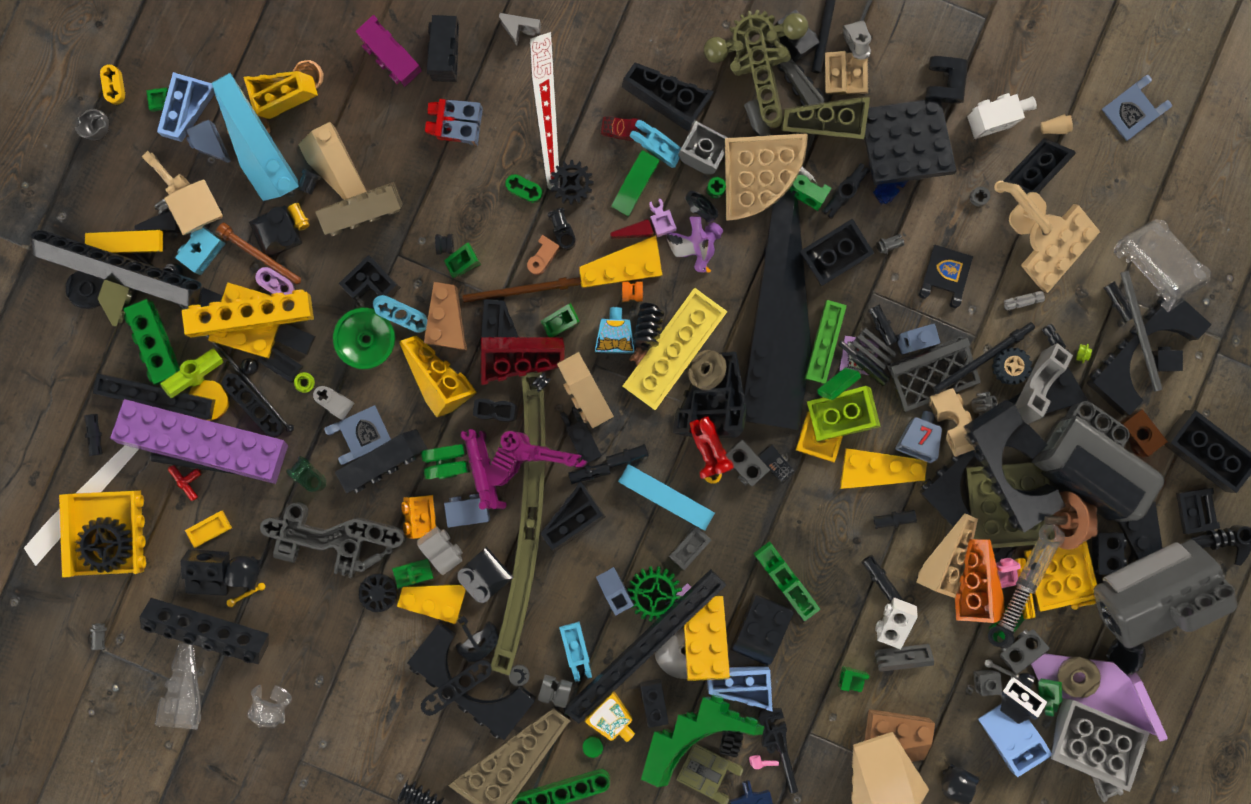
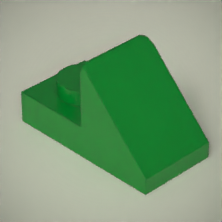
M570 303L541 320V323L548 337H555L570 328L578 326L580 321Z

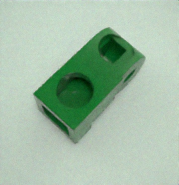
M798 175L790 187L791 193L793 190L796 191L794 196L798 200L819 211L832 189L826 184L821 188L810 182L809 178L804 175Z

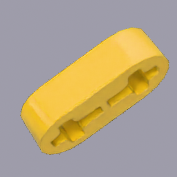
M105 65L100 71L104 98L111 104H121L125 99L122 73L113 65ZM110 71L115 73V75H112V80L107 77V75H110ZM113 88L118 92V95H115V99L110 96L114 93Z

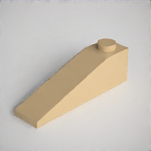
M331 122L312 130L298 144L307 163L344 200L367 192L336 128Z

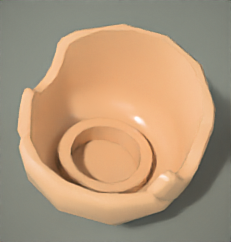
M311 60L300 61L294 67L293 72L299 71L313 77L316 90L323 83L324 74L316 62Z

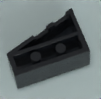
M580 481L560 510L556 512L543 529L541 535L551 550L556 552L606 516L585 485Z

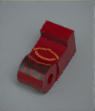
M603 117L600 134L615 139L634 141L630 137L631 131L639 133V128L635 124L640 119Z

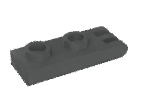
M929 644L906 646L901 649H880L874 652L877 664H879V671L934 666V658Z

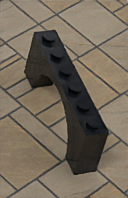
M1176 292L1162 294L1156 301L1158 304L1154 308H1150L1143 315L1147 336L1156 331H1171L1182 335L1189 341L1198 340L1212 325ZM1135 325L1129 331L1131 334L1118 342L1115 352L1108 354L1102 362L1104 364L1091 372L1089 375L1090 379L1087 382L1095 392L1122 416L1131 415L1143 402V399L1133 386L1130 375L1132 355L1140 343Z
M1004 400L963 427L967 433L965 434L966 440L975 449V457L984 466L982 469L983 473L991 480L992 490L1001 499L999 503L1002 509L1010 516L1008 518L1009 523L1014 529L1018 528L1025 533L1045 520V516H1051L1064 508L1065 504L1059 491L1049 484L1032 490H1019L1012 488L1006 480L1002 469L1004 446L1012 432L1024 421L1016 405Z
M1025 422L1012 432L1005 446L1015 448L1031 459L1048 445ZM975 450L956 457L953 455L951 457L952 461L947 466L945 464L936 471L937 475L932 480L929 478L920 486L922 489L919 493L952 527L956 525L964 514L971 516L962 501L960 484L964 469L975 456Z
M441 621L407 662L410 665V670L417 675L421 674L426 678L425 681L433 688H439L452 679L448 667V652L456 633ZM518 686L512 693L499 699L482 700L465 693L457 698L455 702L458 703L457 706L461 711L472 714L475 722L481 726H487L494 737L505 740L535 702L536 696L523 686ZM446 687L442 690V695L446 699H450L453 697L454 692L451 688Z

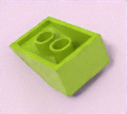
M863 386L844 391L834 400L822 397L807 402L817 441L881 427L871 387Z

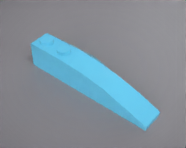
M229 73L212 82L240 167L262 201L281 197L299 187L298 179L232 74Z

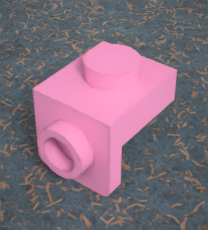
M1004 558L996 563L1002 588L1019 584L1017 570L1021 569L1019 563L1011 558Z

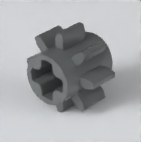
M990 392L977 393V398L972 400V409L974 413H979V416L998 405L996 397L990 396Z

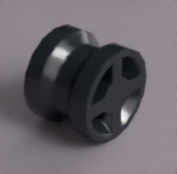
M448 234L447 236L435 235L437 255H441L444 252L448 254L454 253L453 234Z

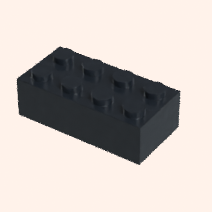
M1185 410L1165 436L1168 442L1164 445L1225 492L1237 493L1251 475V452L1196 410Z

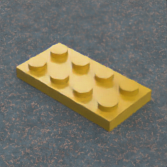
M715 596L684 625L687 681L730 678L723 596Z

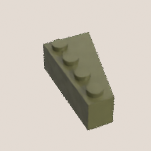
M870 97L784 108L782 113L783 122L780 129L790 132L864 139Z

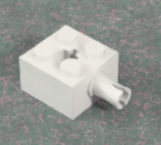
M1009 93L997 97V100L993 102L985 100L978 103V106L973 108L972 112L967 116L974 139L1014 127L1025 118L1023 112L1036 109L1037 104L1033 96L1019 101L1017 94L1010 96Z

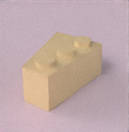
M579 352L557 363L566 380V383L563 385L568 395L573 393L574 397L571 399L576 409H582L579 414L584 423L589 422L591 427L594 428L614 417Z

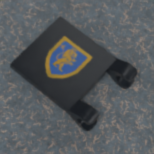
M934 244L918 296L926 299L930 295L931 286L953 292L949 306L952 308L959 307L962 302V295L973 256Z

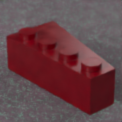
M481 337V385L489 384V381L507 380V377L519 375V377L525 376L527 373L534 371L543 372L559 368L557 363L564 360L565 354L563 337Z

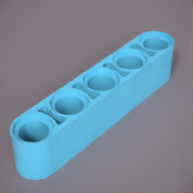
M630 464L626 466L618 481L704 531L715 512Z

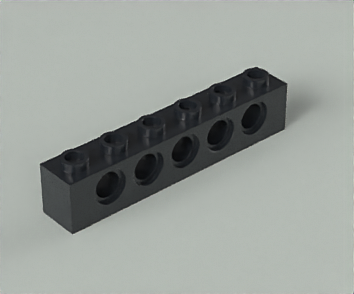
M150 598L140 615V629L148 633L160 634L168 639L183 641L187 645H196L207 651H215L227 657L242 659L246 663L259 665L269 644V633L154 598Z

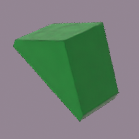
M469 243L464 244L444 260L452 278H456L481 265Z

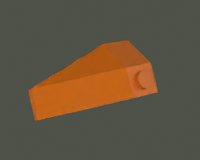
M969 539L964 560L965 568L959 581L961 583L959 593L956 594L955 598L956 620L995 623L1003 620L1005 604L990 539Z

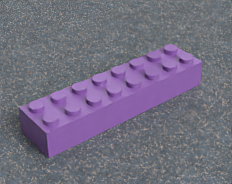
M125 399L110 437L118 444L274 484L277 482L288 448L287 443L281 439Z

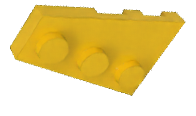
M462 585L405 586L402 588L397 607L456 624L466 589Z

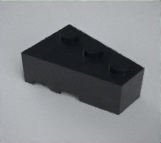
M432 15V22L428 24L430 42H428L427 74L430 75L432 81L457 82L459 20L457 16Z

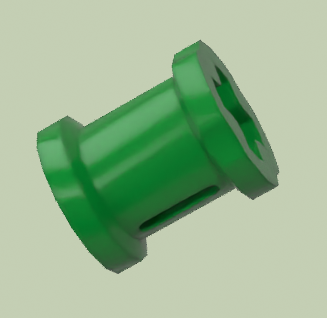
M720 177L712 178L707 186V194L713 199L720 198L726 190V183ZM714 184H717L720 188L718 192H715Z

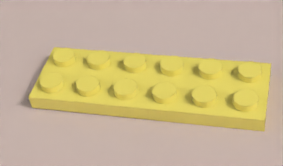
M694 288L660 334V338L657 339L659 345L648 350L622 387L656 410L727 311Z

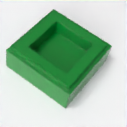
M168 88L146 90L149 111L163 110Z

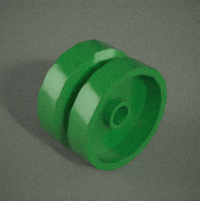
M459 444L421 451L423 462L436 461L435 466H429L424 469L425 479H445L457 477V474L470 472L467 461L455 462V458L464 457L467 454L466 445Z

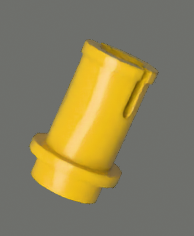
M294 203L290 205L287 210L295 223L294 227L298 228L299 231L308 228L310 220L305 217L300 204Z

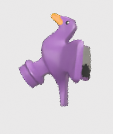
M690 216L692 235L687 237L678 233L666 234L668 244L675 257L696 255L695 270L701 273H710L711 270L707 267V263L714 255L715 248L713 243L716 239L721 238L723 229L718 224L710 222L705 227L704 232L701 217Z

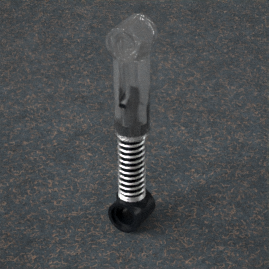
M1043 525L1040 528L1039 538L1016 582L1018 590H1015L1016 594H1013V600H1010L1011 604L1008 603L1010 606L1007 607L1008 610H1005L1006 613H1003L1005 615L1004 617L1002 616L1003 620H1000L996 626L989 630L988 640L992 645L1004 649L1013 644L1015 623H1018L1017 620H1020L1018 617L1021 616L1020 613H1023V607H1026L1025 603H1028V597H1031L1030 593H1036L1058 546L1062 545L1065 540L1063 530L1056 525ZM1051 531H1056V537L1053 540H1049L1048 534ZM1004 632L1005 639L999 643L997 636L999 633Z

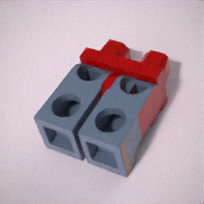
M439 99V102H429L428 114L437 116L436 122L426 121L425 132L436 136L438 140L469 143L470 145L478 146L479 126H481L483 107L478 102Z

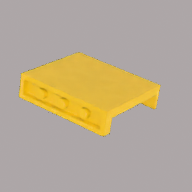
M141 490L59 495L62 577L119 573L138 574L144 572L146 557L143 556V548L146 541L142 531V527L145 525V518L142 515L144 497L141 495ZM99 517H103V519L111 517L112 521L118 519L119 525L126 524L124 531H131L127 536L132 538V542H129V545H132L133 549L128 550L132 556L125 558L127 563L124 565L120 564V569H113L112 572L108 573L106 571L99 573L97 569L94 571L90 570V565H83L85 559H78L82 555L81 552L75 551L77 548H80V544L75 543L76 540L81 539L77 534L84 532L82 527L89 525L90 520L96 521ZM107 529V532H110L111 537L117 539L116 536L110 530ZM95 534L92 538L91 544H93L96 540ZM103 543L101 545H98V547H107V545H111L112 543ZM116 546L113 550L114 555L112 556V559L117 553L118 546ZM93 551L94 554L102 560V558L99 557V554L96 551Z

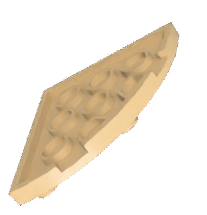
M808 134L725 138L726 221L740 220L756 215L776 203L789 190L801 170L807 149Z

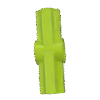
M214 348L210 349L196 360L183 362L180 370L160 383L166 394L173 398L189 386L200 385L206 374L224 362Z

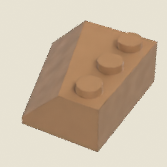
M869 709L864 741L893 732L912 762L925 760L933 742L935 723L930 718Z

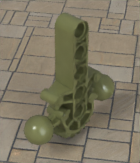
M757 9L753 15L748 10L747 17L741 14L740 18L742 20L740 22L734 20L736 27H730L733 39L725 41L720 37L710 38L704 45V55L708 61L720 63L726 59L729 52L736 51V57L730 65L732 72L736 76L752 72L762 119L769 127L777 128L783 122V114L772 67L788 62L791 58L788 49L779 43V38L786 36L792 40H798L804 37L808 30V21L802 14L791 13L786 16L783 24L774 26L775 17L773 15L768 16L766 11L761 14ZM754 35H760L757 41H751ZM768 45L776 46V48H768ZM759 54H764V58L761 61H755ZM762 74H768L766 80L759 81ZM767 93H773L770 100H764V96ZM771 113H777L774 120H768V116Z

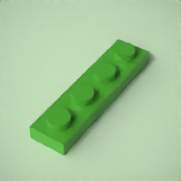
M825 300L805 379L822 384L826 383L847 305Z

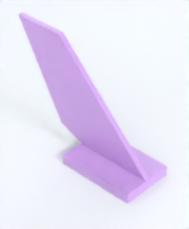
M1044 654L1031 665L1038 680L1043 678L1058 681V669L1063 661L1070 657ZM1089 659L1095 663L1100 671V686L1097 691L1086 698H1075L1062 690V698L1077 701L1156 735L1159 741L1168 739L1143 682L1136 672L1127 676L1114 662ZM1081 672L1073 676V680L1076 682H1082L1085 679V675Z

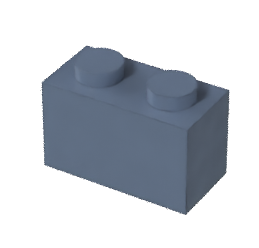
M479 494L469 495L470 499L462 500L461 496L449 498V502L444 503L448 528L490 521L489 509L481 510L479 508V503L481 502Z

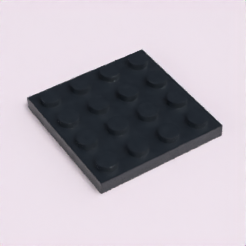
M935 98L870 107L868 109L864 140L874 185L953 175L956 173V165L941 99Z

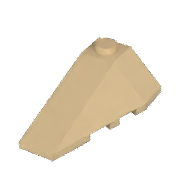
M964 514L925 561L918 573L916 583L956 598V594L959 593L961 583L959 581L961 575H963L962 570L969 539H974L977 518L968 514Z

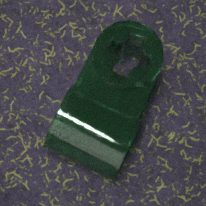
M301 455L293 467L286 470L287 474L307 491L319 492L326 486V478ZM314 477L319 481L316 488H313L311 485V480Z

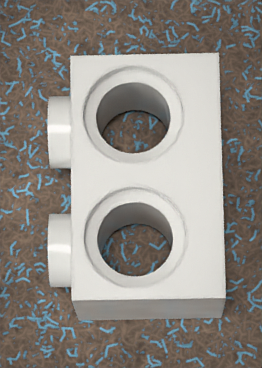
M893 597L891 603L885 606L884 617L877 622L875 631L877 632L878 641L901 649L918 617L917 606Z

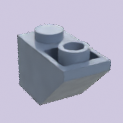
M614 567L596 576L615 616L634 606Z

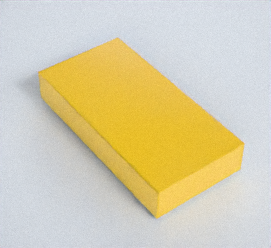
M219 511L186 529L185 532L193 547L197 548L227 532L232 527L224 512Z

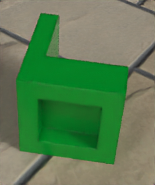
M842 666L838 687L848 692L849 689L862 692L865 679L869 680L870 675L864 671Z

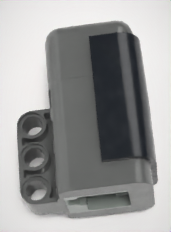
M1088 401L1077 403L1070 407L1065 417L1057 421L1044 441L1048 445L1032 459V464L1042 470L1041 474L1064 491L1073 492L1081 497L1083 501L1097 507V513L1106 520L1126 522L1142 519L1164 484V478L1160 472L1123 448L1129 439L1128 429ZM1080 407L1084 410V416L1080 413ZM1097 419L1101 422L1100 428L1097 425ZM1114 431L1118 435L1117 439L1114 437Z

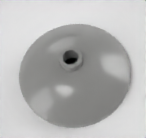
M683 626L654 654L657 663L663 671L673 677L687 679L686 654L681 652V649L685 647Z

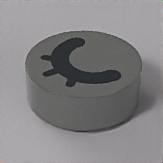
M521 664L513 666L509 675L510 682L515 686L525 685L530 677L528 668Z

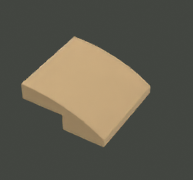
M846 51L825 53L826 94H868V58L856 59L852 53H846Z
M204 179L164 198L183 236L202 229L203 225L223 217Z

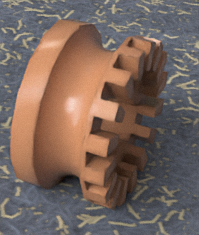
M637 348L629 360L635 361L638 366L648 351Z

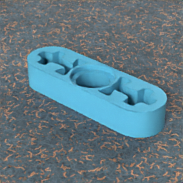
M380 295L374 299L373 307L377 315L414 332L420 333L426 330L427 317L424 313L385 295ZM384 303H386L388 308L382 307L380 309L379 304L383 305ZM405 310L407 313L403 318H397L395 316L396 312ZM421 319L423 323L416 325L414 320L419 321Z

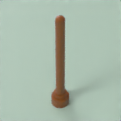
M221 223L216 229L215 236L222 241L230 240L294 284L301 283L299 276L235 235L232 227L226 223Z

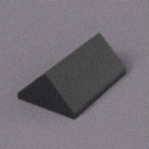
M1043 138L1007 176L1004 182L1019 185L1026 194L1030 192L1039 193L1069 162L1076 152Z

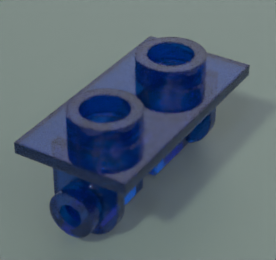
M908 181L878 185L873 194L881 205L883 203L887 205L900 192L896 187L900 186L903 188Z

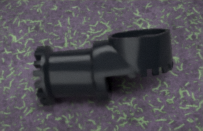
M563 207L557 208V211L554 209L547 213V215L552 220L555 237L562 249L570 250L576 244L574 232L566 220L565 209ZM564 235H570L573 239L572 243L568 246L561 243V238Z

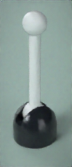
M988 659L985 661L986 667H992L1011 677L1013 676L1029 689L1032 687L1035 678L1033 675L1021 673L1016 676L1014 673L993 664L992 660Z

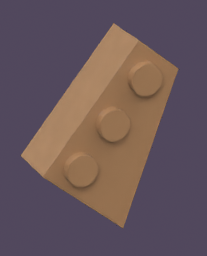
M434 282L424 343L467 351L458 289L455 285Z

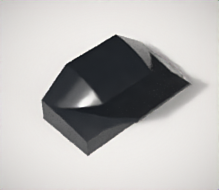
M1012 676L1002 690L1000 711L1017 724H1020L1029 719H1037L1047 701Z

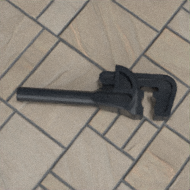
M772 708V711L762 709L758 714L760 725L764 726L761 745L766 747L769 753H774L775 749L780 753L790 793H797L798 788L787 750L786 723L783 721L777 725L772 724L771 728H769L768 720L772 723L776 719L784 718L782 709Z

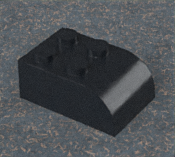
M852 218L801 250L800 253L820 285L823 286L873 255L874 251Z
M753 593L730 650L769 666L778 652L794 611L791 608Z

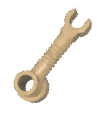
M147 151L142 156L167 183L168 187L165 190L169 195L191 185L181 174H178L173 179L152 152Z

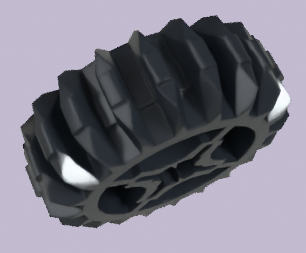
M99 517L96 521L90 520L89 525L82 527L84 532L77 534L81 539L76 540L75 543L80 544V548H77L75 551L82 554L78 559H85L83 565H90V570L94 571L97 569L99 573L104 571L108 573L112 572L113 569H120V564L124 565L127 563L125 558L132 556L128 552V550L133 549V546L129 545V542H132V538L127 536L131 531H124L126 524L119 525V520L114 519L112 521L111 517H106L105 519ZM107 529L110 530L116 536L117 539L112 538L110 532H107ZM95 534L96 540L93 544H91L92 538ZM103 543H112L111 545H107V547H98V545H101ZM116 546H118L117 553L112 559V556L114 555L113 550ZM93 551H96L99 554V557L102 558V560L99 559Z

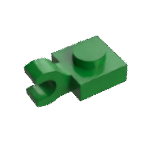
M1041 678L1039 680V696L1047 701L1045 705V715L1054 717V712H1058V704L1062 702V682Z

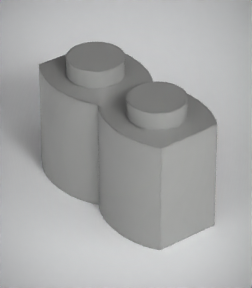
M436 526L418 539L417 544L422 553L443 576L462 562L461 554L463 552L457 544L453 545L449 541L451 538L444 529L440 530Z

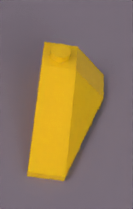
M418 336L400 341L399 344L424 400L436 417L453 412L477 393L461 372L457 374L449 367L451 365L446 360L443 362L435 355V351Z

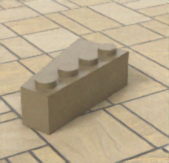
M391 182L320 208L315 213L324 234L330 233L331 236L342 233L344 228L350 227V229L361 226V222L367 220L372 222L380 219L381 215L397 213L400 211L403 203L395 183Z

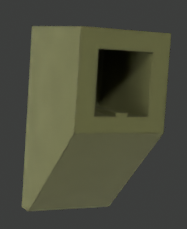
M104 279L98 301L111 324L117 326V323L122 324L125 315L122 308L124 303L129 304L132 293L128 292L129 287Z

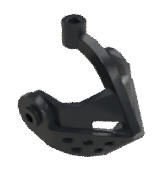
M461 615L457 618V621L468 637L463 644L461 642L456 644L458 653L468 662H476L486 657L494 649L499 639L495 625L488 621L480 632L472 635L467 626L468 620L465 616ZM483 638H485L486 640H485L484 643L479 647V645H478L479 642H480ZM474 647L476 649L474 651H468L469 648Z

